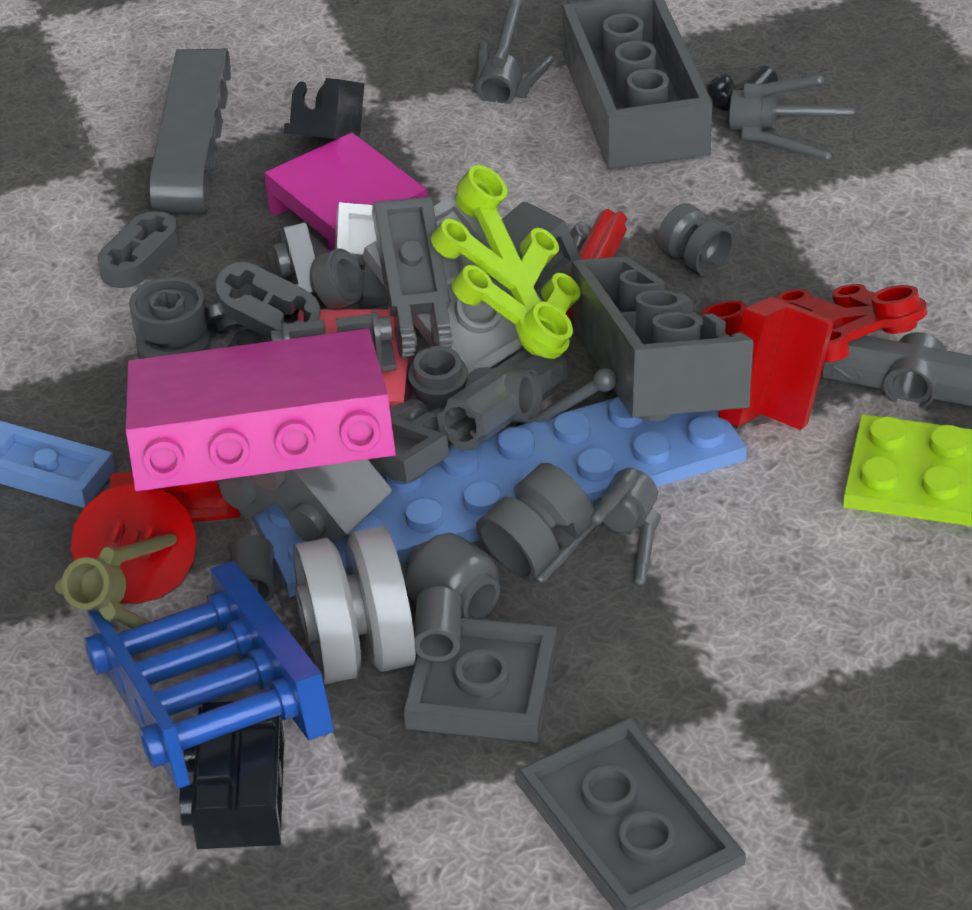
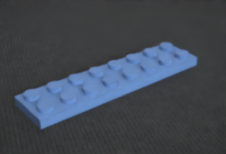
M619 397L563 412L546 422L533 421L499 431L474 450L455 449L452 444L448 446L449 456L428 469L420 478L411 480L408 483L394 480L387 475L379 473L393 491L347 535L333 543L340 553L346 575H348L346 543L350 533L386 525L392 537L399 562L402 564L407 562L415 547L423 542H427L436 535L450 532L465 538L471 543L481 540L476 529V522L504 496L516 498L513 488L540 463H550L563 470L583 489L594 506L597 499L604 494L614 475L623 469L630 467L642 471L658 487L745 461L747 446L730 422L718 417L720 410L671 414L666 420L646 421L638 417L632 418ZM275 503L251 517L260 537L272 543L275 569L288 597L296 595L295 586H297L293 562V545L307 541L294 532L289 524L287 515Z

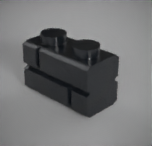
M234 701L204 703L201 707H198V715ZM280 715L183 750L187 772H194L193 783H190L191 785L180 788V819L182 826H193L197 849L281 845L285 738Z

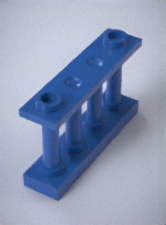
M234 560L210 568L215 593L207 595L206 603L116 633L109 620L104 619L100 612L87 611L93 635L84 638V644L95 674L107 673L139 726L141 743L149 764L153 769L163 765L177 789L191 785L182 750L280 715L284 721L292 718L308 741L334 732L322 673ZM214 627L220 632L137 662L132 658V656ZM237 655L239 660H243L156 692L150 686ZM254 685H258L261 690L270 687V689L177 723H174L170 718V715Z

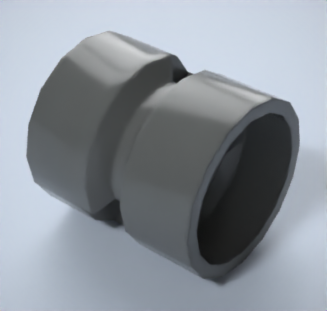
M163 277L141 285L131 295L129 307L136 335L138 359L212 349L210 333L207 328L208 318L205 297L201 287L195 282L181 277Z
M540 463L513 488L516 498L504 496L476 522L478 535L493 558L529 582L534 580L559 556V546H570L592 525L590 517L594 512V508L583 489L563 470L550 463Z

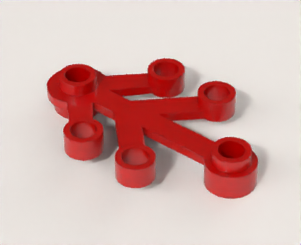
M861 284L844 285L832 291L833 303L812 296L805 289L789 290L776 297L779 300L827 317L833 321V329L824 360L825 363L839 361L848 357L850 354L848 342L881 328L885 333L889 334L911 331L917 327V322L928 313L926 301L919 298L918 289L910 285L891 286L875 293L866 290V287ZM724 301L708 306L701 314L703 318V315L713 313L726 322L725 333L732 337V334L739 333L744 308H747V305L741 301Z

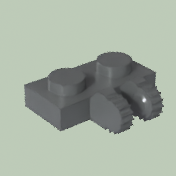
M412 398L392 407L390 413L396 455L368 459L375 469L394 480L408 483L411 480L420 478L428 469L449 456L447 442L449 439L446 434L439 432L437 413L443 410V408L437 407L436 410L432 409L431 413H429L430 411L427 410L428 405H425V402Z

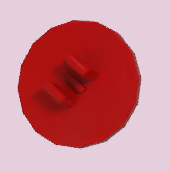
M127 483L103 491L86 504L73 527L71 553L74 561L85 557L98 559L102 549L105 547L120 548L169 533L174 534L177 537V542L173 546L121 562L119 566L126 578V591L120 603L141 604L163 598L183 584L195 563L197 536L189 512L174 495L160 488L135 491L134 483Z

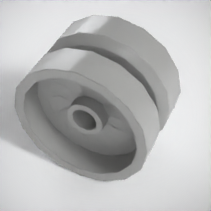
M386 525L350 533L346 543L348 575H346L336 545L328 537L293 545V562L297 584L295 586L299 617L306 643L310 645L315 665L322 673L324 685L357 678L361 667L359 635H361L371 664L378 671L384 672L415 665L414 630L406 586L398 555Z

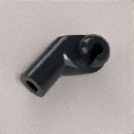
M760 66L743 83L736 86L728 74H723L720 78L716 77L707 84V92L713 98L712 104L716 108L729 110L734 90H744L745 83L766 84L777 82L778 77L772 68Z

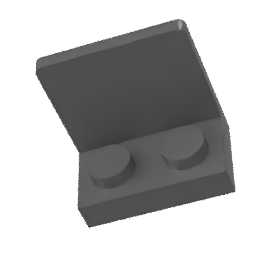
M304 222L284 227L271 241L272 250L266 252L269 272L316 296L317 293L312 281V264L315 254L307 224ZM217 304L206 308L207 325L215 323L218 333L237 327H245L222 314ZM296 309L292 314H298L299 309Z

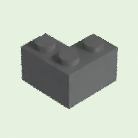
M368 459L215 480L224 499L231 506L239 509L247 520L277 503L287 515L289 524L294 532L306 541L328 537L334 542L344 537L393 491Z

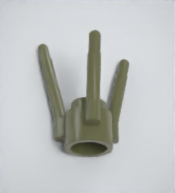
M169 533L120 548L105 547L102 549L98 559L91 557L78 558L66 568L62 579L56 582L55 590L59 594H63L66 601L74 608L100 612L106 620L117 621L130 628L149 623L150 621L122 607L120 602L124 598L126 591V578L119 566L121 562L173 546L177 542V537Z

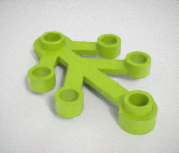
M473 165L457 183L455 201L465 214L478 219L492 250L474 238L462 223L450 218L443 220L432 233L431 243L435 250L446 258L457 259L463 254L477 265L465 266L452 281L453 292L462 302L471 306H477L482 301L486 302L515 324L519 340L528 352L544 358H558L569 347V338L572 336L573 327L566 312L580 298V288L570 276L564 273H555L541 288V296L545 302H540L534 285L543 268L558 253L559 244L555 237L545 229L533 228L520 243V251L523 255L520 259L497 210V207L507 197V186L503 179L492 169L483 165ZM489 275L509 289L513 297L492 283Z

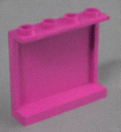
M369 328L128 361L126 435L135 491L396 455L388 392Z

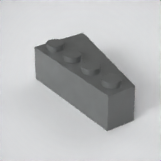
M627 256L572 260V279L578 284L581 291L580 298L571 307L570 321L572 327L600 369L609 368L615 372L617 383L613 389L632 418L638 417L646 421H662L668 419L671 414L750 407L753 339L742 332L732 334V337L725 333L726 322L713 313L705 314L702 318L693 312V300L682 292L666 291L664 280Z

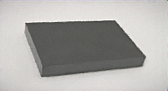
M632 717L515 770V782L614 910H655L745 865L746 853Z

